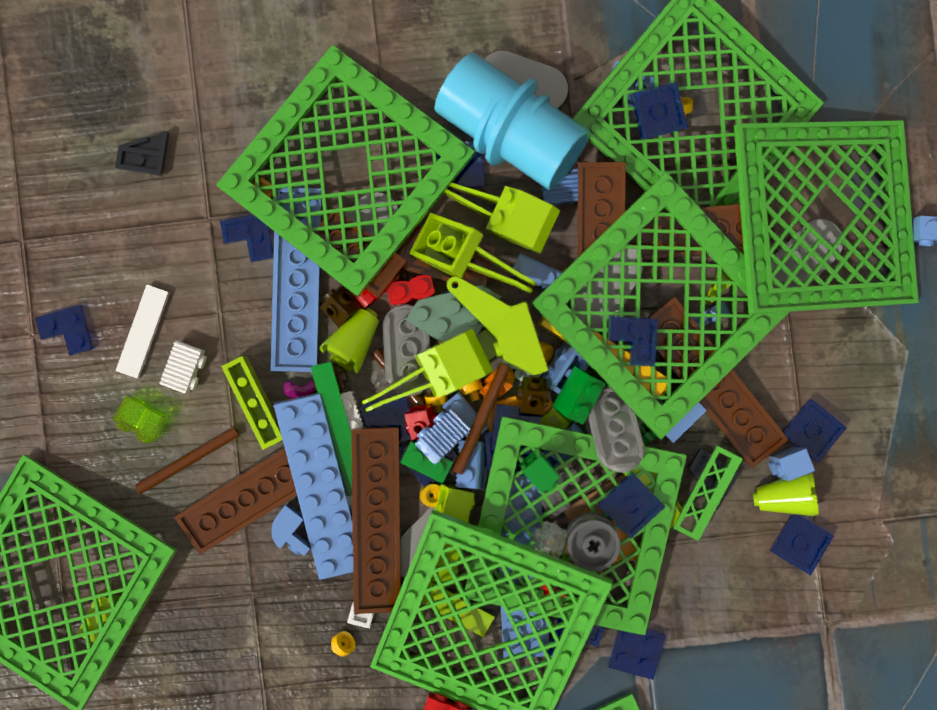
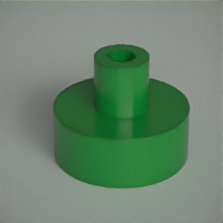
M644 423L639 426L642 440L646 445L656 435Z

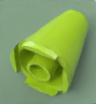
M369 308L365 310L359 309L322 343L320 350L323 353L328 351L331 354L329 358L350 372L354 368L357 374L361 370L379 320L376 318L378 316L377 313Z
M813 472L790 481L780 479L757 487V492H753L754 506H759L761 511L806 516L819 515Z

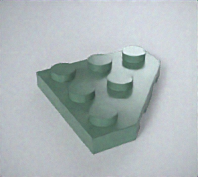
M475 286L500 301L502 300L500 295L485 286ZM452 293L418 300L406 318L408 323L440 342H444L472 328L476 337H478L484 328Z

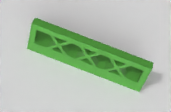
M716 445L674 523V529L699 541L742 461L739 455ZM720 452L728 456L723 468L717 469L715 459ZM716 474L717 479L712 488L706 490L704 484L706 476ZM705 494L706 499L701 509L695 510L693 500L695 497ZM694 515L695 520L689 530L680 526L684 517Z

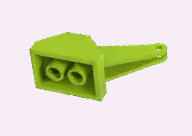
M451 183L448 187L495 204L496 207L493 213L449 190L443 193L488 219L489 222L484 232L491 237L541 253L560 212L559 209L545 201L505 186L500 197Z
M433 213L429 214L409 253L453 277L462 279L467 269L516 286L528 293L533 291L531 288L515 280L472 264L471 261L476 253L516 278L533 286L536 285L534 280L520 274L479 248L483 234L471 227Z
M451 277L448 280V291L496 338L497 342L493 343L497 357L501 356L504 362L532 376L548 371L526 302L510 307L459 277ZM456 282L459 286L458 288H453L452 284Z
M472 328L414 355L419 368L377 394L364 399L362 403L366 404L384 395L421 372L427 383L383 399L365 408L368 412L385 403L429 387L434 397L439 398L486 376L493 370Z

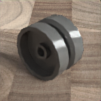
M585 512L577 515L566 529L565 541L571 560L578 567L589 571H600L608 568L615 562L620 551V541L614 524L607 516L598 512Z

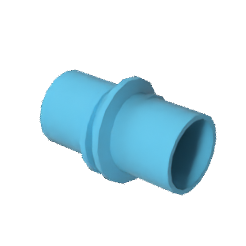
M470 53L463 57L453 68L443 83L435 102L434 109L436 113L474 138L475 150L486 154L485 158L489 164L496 166L507 161L549 191L560 184L583 152L590 136V130L549 103V96L546 94L540 97L536 95L538 89V81L536 79L530 78L524 84H520L476 53Z

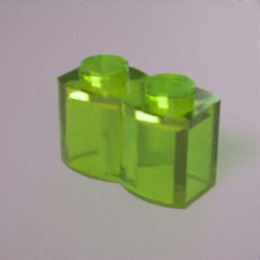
M126 395L112 420L117 423V428L125 432L131 430L137 434L136 438L139 441L148 444L149 442H157L170 417L150 407L138 398Z

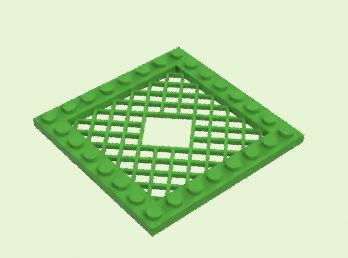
M670 0L572 119L590 130L588 140L612 162H626L625 173L645 191L664 173L676 174L677 184L683 190L693 189V201L697 206L700 207L699 205L708 204L706 207L740 204L738 171L736 170L728 180V170L737 169V166H728L727 153H736V149L727 150L726 137L735 136V133H726L725 120H736V124L741 123V119H751L752 123H756V118L767 117V123H772V117L781 116L776 123L809 122L824 102L715 0ZM690 14L694 17L691 19H687ZM698 22L699 35L688 36L687 23ZM682 25L683 36L672 37ZM703 26H704L711 34H705V35H704V33H703ZM715 38L716 51H705L704 39ZM699 39L700 52H689L688 40ZM683 40L684 53H673L672 41ZM720 42L729 50H720ZM668 43V54H658L664 45ZM721 54H732L733 66L722 67ZM705 55H716L717 67L706 68ZM689 56H700V69H690ZM673 57H684L685 70H674ZM658 58L669 59V71H658ZM737 58L745 65L737 66ZM653 60V72H643ZM749 69V82L738 83V70ZM733 70L734 83L723 84L722 71ZM717 71L718 84L707 85L706 72ZM701 72L702 85L691 86L690 73ZM685 73L686 86L675 87L674 74ZM754 74L762 81H754ZM658 75H670V87L659 88ZM642 76H654V89H643ZM638 78V90H628ZM765 84L766 97L755 98L754 85ZM739 86H750V98L739 99ZM723 87H734V100H724ZM718 88L721 134L678 137L675 91ZM770 88H771L778 96L771 97ZM671 91V104L660 105L659 92ZM655 92L656 105L644 106L643 93ZM639 93L640 106L628 107L627 94ZM623 96L624 108H613ZM771 100H782V113H772ZM766 101L767 114H756L755 102ZM735 103L736 116L725 117L724 104ZM740 103H751V115L740 116ZM672 108L673 121L661 122L660 109ZM656 109L657 122L645 123L644 110ZM640 110L641 123L629 124L628 111ZM624 111L625 124L613 125L612 112ZM607 114L609 124L603 120ZM673 124L674 137L662 138L661 125ZM646 126H657L658 139H646ZM631 127H641L642 140L630 141ZM625 128L626 139L615 129ZM721 137L722 150L711 151L710 138ZM694 139H706L705 152H695ZM679 140H690L691 153H679ZM674 141L675 154L663 155V142ZM658 142L659 155L647 156V143ZM642 143L643 155L631 144ZM762 148V154L767 148ZM777 148V149H778L781 153H783L786 148ZM770 151L765 159L773 165L778 157ZM712 154H722L723 167H712ZM707 155V168L696 169L695 156ZM691 156L692 169L680 170V157ZM675 157L676 170L664 171V158ZM648 159H659L660 170ZM763 165L765 175L768 169ZM723 170L724 183L713 184L712 171ZM708 171V184L697 185L696 172ZM681 173H692L693 186H681ZM713 187H722L714 196ZM698 188H709V201L698 202Z
M332 45L216 186L359 298L473 158L475 151ZM336 79L341 81L340 83H334ZM344 87L345 97L333 99L332 88ZM348 87L352 89L354 92H356L359 96L349 97ZM328 90L329 100L319 101ZM361 100L362 111L350 112L349 102ZM365 100L377 109L366 110ZM345 102L346 113L334 114L333 104ZM329 104L330 115L318 116L317 106ZM314 108V117L305 118L311 109ZM379 113L380 124L368 125L367 115ZM383 114H385L394 122L384 123ZM363 115L364 126L352 128L351 117ZM347 118L348 128L336 130L335 119ZM331 120L332 130L320 132L319 121ZM315 122L316 132L304 134L303 123ZM299 125L300 135L290 136ZM400 126L412 136L401 137ZM397 127L398 137L385 139L384 128ZM381 129V140L369 141L368 130ZM364 131L365 142L353 143L352 132ZM348 133L349 144L337 145L336 134ZM332 135L333 146L321 147L320 137ZM316 137L317 148L305 149L304 139ZM300 139L301 150L289 152L288 141ZM414 140L416 151L403 152L402 141ZM418 140L430 149L419 150ZM398 142L399 153L387 154L386 144ZM284 143V144H285V152L276 153L277 150H278V149L282 146V144ZM382 144L383 155L371 157L370 146ZM366 146L370 189L326 194L322 152ZM318 153L319 163L307 165L306 154ZM432 153L433 165L421 166L420 155ZM436 153H437L439 156H441L438 161H437V159H436ZM302 155L303 166L291 167L290 156ZM416 156L417 167L405 168L404 157ZM286 157L287 168L275 169L274 158ZM400 158L401 169L388 170L387 159ZM270 160L271 170L261 171L262 168ZM384 160L385 171L372 172L371 161ZM319 168L320 179L308 181L307 170ZM303 170L304 181L292 183L291 172ZM430 170L427 173V175L422 179L421 171ZM418 171L419 182L406 184L405 173ZM287 172L288 183L276 185L275 174ZM402 173L403 184L390 186L389 175ZM271 174L272 185L260 187L259 176ZM385 175L386 187L374 188L373 177ZM254 178L256 182V187L251 183ZM321 184L322 195L309 196V185ZM305 186V197L293 198V187ZM416 187L408 197L407 188ZM288 188L289 199L277 200L276 189ZM403 189L404 200L392 202L391 190ZM272 190L273 200L262 191ZM387 191L388 202L376 204L375 192ZM371 193L372 204L359 206L358 195ZM354 195L355 206L343 208L342 197ZM338 197L339 209L327 210L326 199ZM322 199L323 211L311 212L310 201ZM306 201L307 213L295 214L294 203ZM290 203L291 214L280 205ZM401 205L393 215L392 206ZM389 207L390 218L377 220L376 208ZM372 209L373 220L361 222L360 210ZM356 211L357 222L345 224L344 212ZM340 213L341 224L329 226L328 214ZM324 215L325 226L312 228V216ZM307 217L308 227L296 218ZM387 223L382 228V230L378 232V224ZM374 225L375 236L362 237L361 226ZM358 227L359 238L346 240L345 228ZM341 229L342 240L330 242L329 230ZM325 231L326 241L314 232ZM372 241L364 250L363 242ZM359 243L360 254L348 256L347 244ZM343 244L344 255L332 246ZM350 259H357L355 263L350 261Z
M904 120L738 123L734 125L749 314L919 303ZM842 146H850L846 152L840 148ZM859 146L870 147L867 149L866 152H864ZM800 147H809L804 154L798 149ZM818 147L829 148L825 153H823ZM762 148H767L762 154ZM777 148L788 149L782 154ZM833 149L841 156L836 165L828 158ZM853 149L862 156L856 164L848 157ZM873 149L881 155L877 163L869 157ZM812 150L821 157L816 165L807 158ZM770 151L779 158L774 166L765 159ZM791 151L800 158L795 166L786 158ZM865 160L872 167L868 175L859 168ZM824 161L832 168L827 176L818 169ZM844 161L852 167L847 176L839 169ZM782 162L791 170L785 178L777 171ZM803 162L811 169L806 177L798 170ZM763 165L769 170L765 177ZM835 172L843 179L838 188L830 181ZM855 172L864 179L858 187L850 180ZM875 172L883 178L879 186L870 179ZM814 173L822 180L818 188L809 181ZM793 174L802 181L797 189L788 182ZM772 175L781 182L775 190L767 183ZM846 184L854 190L849 199L841 192ZM866 184L874 190L869 198L861 191ZM805 185L813 192L808 200L799 193ZM825 185L856 214L832 246L802 217V214ZM784 186L793 193L787 201L778 194ZM765 188L771 193V196L768 198L767 201ZM857 195L865 202L860 210L852 203ZM877 195L885 201L880 209L872 202ZM795 197L804 204L798 213L790 206ZM774 198L783 205L778 213L769 207ZM868 206L876 213L871 221L863 214ZM786 209L794 216L789 225L781 218ZM767 212L773 217L769 224L767 219ZM859 218L867 225L862 233L854 226ZM879 218L887 224L882 232L874 225ZM797 221L806 228L800 236L792 229ZM776 222L785 229L779 237L771 230ZM870 229L878 236L873 244L865 237ZM850 230L858 237L853 245L845 239ZM809 232L817 239L812 247L803 240ZM788 233L796 240L791 248L782 241ZM769 236L775 241L771 248L769 244ZM881 240L889 247L884 255L876 248ZM861 241L869 248L864 256L856 250ZM841 242L849 249L844 257L835 250ZM820 243L828 250L823 258L815 252ZM799 244L808 251L802 260L794 253ZM778 245L787 252L781 261L773 254ZM872 252L880 259L875 267L867 261ZM852 253L860 260L855 268L847 262ZM811 255L819 262L814 270L805 264ZM831 255L840 261L834 270L826 263ZM790 256L798 263L792 272L784 265ZM771 259L777 264L773 271L771 269ZM883 263L890 269V273L886 278L878 271ZM863 264L871 271L866 279L858 273ZM843 265L851 272L846 280L837 274ZM822 266L830 273L825 281L817 275ZM801 268L809 274L804 283L796 276ZM780 269L788 275L783 284L774 277ZM874 275L881 281L869 283ZM854 276L861 282L859 284H849ZM835 278L841 285L828 284ZM814 279L820 286H808V284ZM791 280L799 286L786 288Z
M667 172L531 303L659 439H662L789 313L749 314L748 309V314H737V301H748V298H737V286L747 296L744 255ZM663 208H665L669 213H659V212H660ZM658 216L670 217V230L658 229ZM653 219V229H643ZM674 219L685 230H674ZM641 233H653V246H641ZM658 233H669V246H657ZM637 234V245H626ZM674 234H686L685 247L674 246ZM690 236L700 247H690ZM625 249H637L636 262H624ZM641 249L653 250V263L641 262ZM657 250H669V263H657ZM674 250H685V263H673ZM620 251V262H610ZM690 251H701V264L690 263ZM706 253L716 264H706ZM608 265H620V278H608ZM624 265L636 266V279H624ZM641 266H653L652 279H641ZM657 266L669 267V280L657 279ZM604 267L603 278H592ZM673 267H685V280H673ZM689 267H701V280H689ZM706 268H717V281L705 280ZM722 270L732 281H721ZM591 281L603 282V295H591ZM608 282H620L619 295H607ZM624 282H636V296L624 295ZM587 283V294H576ZM640 283L685 284L684 330L640 329ZM689 284H701L700 297H689ZM705 284H717L716 297H705ZM721 284L733 285L732 298L721 297ZM574 298H587L586 311H574ZM591 298H603V312L591 311ZM607 298L619 299V312H607ZM624 299H636L635 312H624ZM569 300H570V308L566 305V303H567ZM689 300H700V314L689 313ZM705 301H716V314H705ZM721 301H732V314H721ZM575 314L586 315V325ZM591 315H603V328H590ZM607 315H619V329L607 328ZM623 315L635 316V329H623ZM688 317H700V330H688ZM705 317H716V330H704ZM721 317L732 318V331L720 330ZM737 318H747L737 328ZM591 331L602 332V342ZM607 332H619V345H606ZM623 332H635V346L623 345ZM639 332L651 333V346H639ZM656 333H667V346H655ZM672 333H684L683 346H672ZM688 333H700L699 347L688 346ZM704 334H716L715 347H704ZM720 334H731L720 345ZM608 348L618 349V359ZM623 349H635V362H623ZM639 349H651V362H639ZM655 349H667V363L655 362ZM672 350H683V363H671ZM688 350H699V363H688ZM704 350H715L704 361ZM624 365L634 366V376ZM639 366H651L650 379H639ZM655 366H667V379H655ZM671 366H683V379H671ZM687 366L698 367L687 378ZM640 382H650V393ZM655 382L667 383L666 396H654ZM671 383H682L671 394ZM656 399L666 400L662 404H660Z
M502 416L478 527L500 536L502 527H504L509 535L506 538L512 539L517 542L515 536L526 531L531 541L526 543L525 546L530 547L535 544L537 549L545 554L558 549L563 557L561 560L571 563L569 561L571 559L570 555H565L542 519L579 495H582L592 512H596L593 506L604 499L610 510L602 515L608 516L613 513L619 522L614 526L615 530L622 526L627 534V537L620 541V546L631 540L636 550L625 557L620 549L619 554L623 559L599 573V575L605 576L612 572L617 582L612 584L610 591L621 585L626 595L615 601L609 592L608 597L612 603L604 601L594 625L645 635L687 455L644 445V455L640 464L635 468L641 471L633 476L629 471L626 472L629 478L618 485L612 476L616 471H609L599 460L592 434ZM520 445H525V446H527V447H525L524 449H522L521 451H519ZM535 448L549 450L544 456L548 458L555 454L561 463L555 467L558 471L563 467L569 478L558 484L551 491L543 492L540 497L531 502L525 491L533 487V483L531 482L521 488L515 479L523 474L522 469L514 474L517 458L522 462L523 459L520 455L530 449L532 451ZM558 453L573 456L567 459L566 461H563ZM581 457L596 461L586 466ZM577 458L583 469L572 475L566 465ZM600 463L606 474L595 480L589 470ZM586 472L592 483L581 489L575 479ZM650 472L656 473L655 480L650 474ZM646 473L652 483L640 489L635 479ZM609 477L615 487L604 494L598 483ZM513 481L519 491L509 496ZM573 481L578 492L567 498L561 488ZM632 481L638 492L626 498L621 488ZM596 486L601 496L590 503L584 492ZM653 487L651 500L649 503L646 496L644 495V492L648 491ZM559 490L564 501L553 506L548 496ZM618 490L624 501L613 507L607 497ZM522 494L528 504L517 511L511 500ZM641 495L647 505L635 512L630 501ZM545 499L551 509L539 515L533 505ZM508 504L514 513L505 518ZM627 504L633 514L621 520L616 510ZM531 508L537 518L525 524L519 514ZM648 510L644 525L639 515ZM517 517L523 527L512 533L506 523ZM636 518L642 528L630 534L625 524ZM540 522L545 532L534 538L529 527ZM643 532L639 548L633 538ZM549 535L554 545L543 551L538 541ZM638 555L635 569H633L628 560ZM479 558L470 561L472 571L483 567ZM484 558L487 565L495 563L492 560ZM626 563L631 573L620 579L614 569ZM496 568L490 570L491 573H495L498 579L501 578ZM512 569L513 572H511L510 574L516 573L518 571ZM486 572L475 575L479 585L490 582ZM521 576L517 577L521 584L515 583L516 588L528 585ZM535 577L531 579L532 583L538 580ZM471 578L466 579L464 590L475 587ZM632 578L630 591H628L623 583ZM508 581L497 584L501 594L512 591ZM493 586L482 590L486 599L497 596ZM535 588L539 597L545 596L543 595L544 590ZM531 590L519 593L523 602L535 599ZM478 592L467 595L469 600L482 601ZM566 594L565 598L557 597L561 606L573 602L569 594ZM515 595L504 598L508 608L519 605ZM553 599L542 602L546 611L557 608ZM499 600V601H496V602H493V603H490V604L502 606L500 600ZM627 600L626 606L620 605L622 602ZM538 604L526 607L528 612L542 613ZM573 608L564 611L567 618H569ZM560 612L551 615L553 617L562 618Z
M22 455L0 493V546L2 551L0 555H3L5 568L0 569V572L6 571L8 584L0 586V589L9 587L12 598L10 601L2 602L0 596V623L2 631L0 630V663L71 710H84L173 559L177 549L30 456ZM38 495L40 508L30 510L28 498ZM44 496L55 502V504L45 506ZM24 504L25 512L19 513ZM57 507L59 519L49 522L47 509ZM62 508L72 513L73 516L64 518ZM41 511L44 523L34 526L31 514ZM26 515L28 528L19 530L16 518ZM75 519L78 531L68 534L65 521ZM81 520L91 525L92 528L83 530ZM60 523L62 536L52 538L50 525ZM12 525L13 532L7 533L10 526ZM45 527L47 540L37 542L35 529ZM30 531L32 544L22 546L20 533ZM94 531L97 543L86 546L84 533ZM100 532L112 540L102 542ZM14 535L17 548L7 550L4 538ZM79 535L81 548L71 550L68 537ZM64 539L66 552L56 554L53 541ZM48 543L51 556L41 558L38 545ZM113 543L116 556L105 558L103 545ZM119 544L131 552L121 554ZM33 547L36 560L25 562L23 549ZM98 547L100 560L90 562L87 549ZM18 551L20 564L10 566L8 553ZM82 551L85 564L75 566L72 553ZM67 555L77 600L36 611L26 566ZM132 555L135 568L124 570L122 557ZM138 556L141 557V558H143V560L141 561L140 564H139ZM117 559L119 572L109 574L106 562ZM101 563L104 576L93 578L91 565ZM21 567L24 580L14 582L11 569ZM86 567L89 580L78 582L76 569ZM136 571L127 584L125 574ZM120 575L123 588L113 591L110 578ZM105 579L107 592L97 595L94 582ZM24 583L27 596L17 598L15 585ZM89 583L92 596L82 599L79 586ZM123 592L119 601L115 604L113 594ZM109 596L111 609L101 611L98 598ZM28 599L30 612L20 615L18 602ZM93 600L95 613L85 615L83 602ZM13 603L15 616L5 619L3 606ZM78 604L80 617L70 619L67 606ZM62 608L65 621L54 623L52 610ZM47 611L49 625L39 627L37 614ZM111 612L106 623L103 624L101 614ZM31 616L34 629L24 631L21 618ZM97 616L99 629L89 631L86 618ZM16 619L18 633L9 635L6 622ZM81 620L84 633L73 635L71 622ZM66 624L68 637L58 639L55 626ZM50 628L53 641L42 643L40 630ZM35 632L37 645L27 647L25 634ZM99 633L92 645L90 635ZM20 636L21 643H19L12 637ZM85 636L87 649L77 652L74 639ZM69 640L72 653L61 656L59 643ZM54 644L56 657L46 660L44 646ZM38 648L39 655H37L31 650ZM87 653L85 659L80 665L78 655ZM73 657L75 670L65 672L62 659ZM57 661L59 668L49 662ZM76 673L73 678L69 676L70 674Z
M432 509L370 667L434 693L444 695L454 701L457 700L477 710H554L611 589L613 580ZM445 542L451 544L450 546L443 548ZM456 549L461 559L450 562L445 552ZM462 549L474 554L465 557ZM441 555L445 564L436 567ZM479 558L483 567L472 571L468 561ZM484 558H487L497 563L487 565ZM463 563L468 573L457 576L453 566ZM501 567L505 576L495 580L490 570ZM507 567L515 569L518 572L510 574ZM448 569L452 578L442 582L437 572ZM486 572L490 582L479 585L475 575ZM433 574L437 584L428 587ZM524 575L528 585L516 588L513 579ZM529 575L540 579V581L532 583ZM471 578L475 587L464 590L460 581ZM508 581L512 591L501 594L497 584ZM455 583L459 593L449 596L445 586ZM546 584L550 594L539 597L535 588ZM551 584L563 589L555 592ZM493 586L497 596L486 599L482 590ZM440 588L444 598L434 601L430 591ZM531 590L535 599L523 602L519 593ZM478 592L482 601L471 604L467 595ZM569 593L573 602L561 606L557 597ZM425 594L430 603L420 606ZM515 595L519 605L508 608L504 598ZM462 597L466 606L456 610L452 600ZM553 598L557 608L546 611L542 602ZM500 600L517 638L477 651L459 614ZM447 602L451 612L441 615L437 605ZM538 604L542 613L530 616L526 607ZM432 607L437 617L426 620L422 611ZM573 608L569 618H567L564 611ZM522 609L526 618L515 622L511 612ZM560 612L564 622L552 625L549 616ZM418 613L422 622L413 624L415 616ZM454 616L458 625L448 629L444 619ZM544 618L548 627L537 630L533 621ZM439 621L443 631L433 634L429 624ZM529 623L533 632L522 636L518 626ZM424 626L428 636L418 638L415 629ZM564 627L559 638L555 630ZM461 630L465 639L455 642L451 633ZM410 632L414 641L405 643ZM551 632L555 641L544 644L540 635ZM446 635L450 644L440 647L436 638ZM536 637L540 646L529 649L525 640ZM432 640L436 649L425 652L421 643ZM520 642L524 651L513 654L510 645ZM468 644L472 653L462 656L458 647ZM417 645L421 654L411 657L407 648ZM505 647L509 656L498 659L495 650ZM555 647L550 657L547 649ZM454 649L457 658L447 661L443 652ZM543 651L547 660L536 663L532 654ZM490 652L494 661L483 664L480 655ZM439 654L442 663L432 665L429 656ZM527 656L531 665L520 668L516 659ZM475 657L479 666L469 669L465 660ZM512 661L516 670L505 673L501 664ZM460 662L464 671L454 674L450 665ZM547 665L543 675H541L538 668ZM497 666L501 675L491 678L487 669ZM534 669L538 678L527 681L523 673ZM482 671L486 680L475 682L472 674ZM519 674L523 683L512 686L508 678ZM504 679L508 688L497 691L494 682ZM538 684L533 694L530 686ZM526 688L529 697L518 699L515 691Z

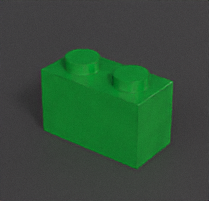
M574 366L552 407L565 417L584 424L606 383L591 373Z
M411 441L400 463L443 484L454 460L444 456L436 464H433L416 447L415 444L417 442Z
M538 448L520 462L522 472L541 494L545 490L547 492L551 491L558 485L559 482L557 480L560 476L556 468Z

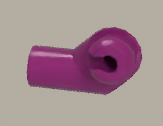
M313 380L302 387L295 385L292 381H287L283 384L284 394L290 398L311 395L317 391Z

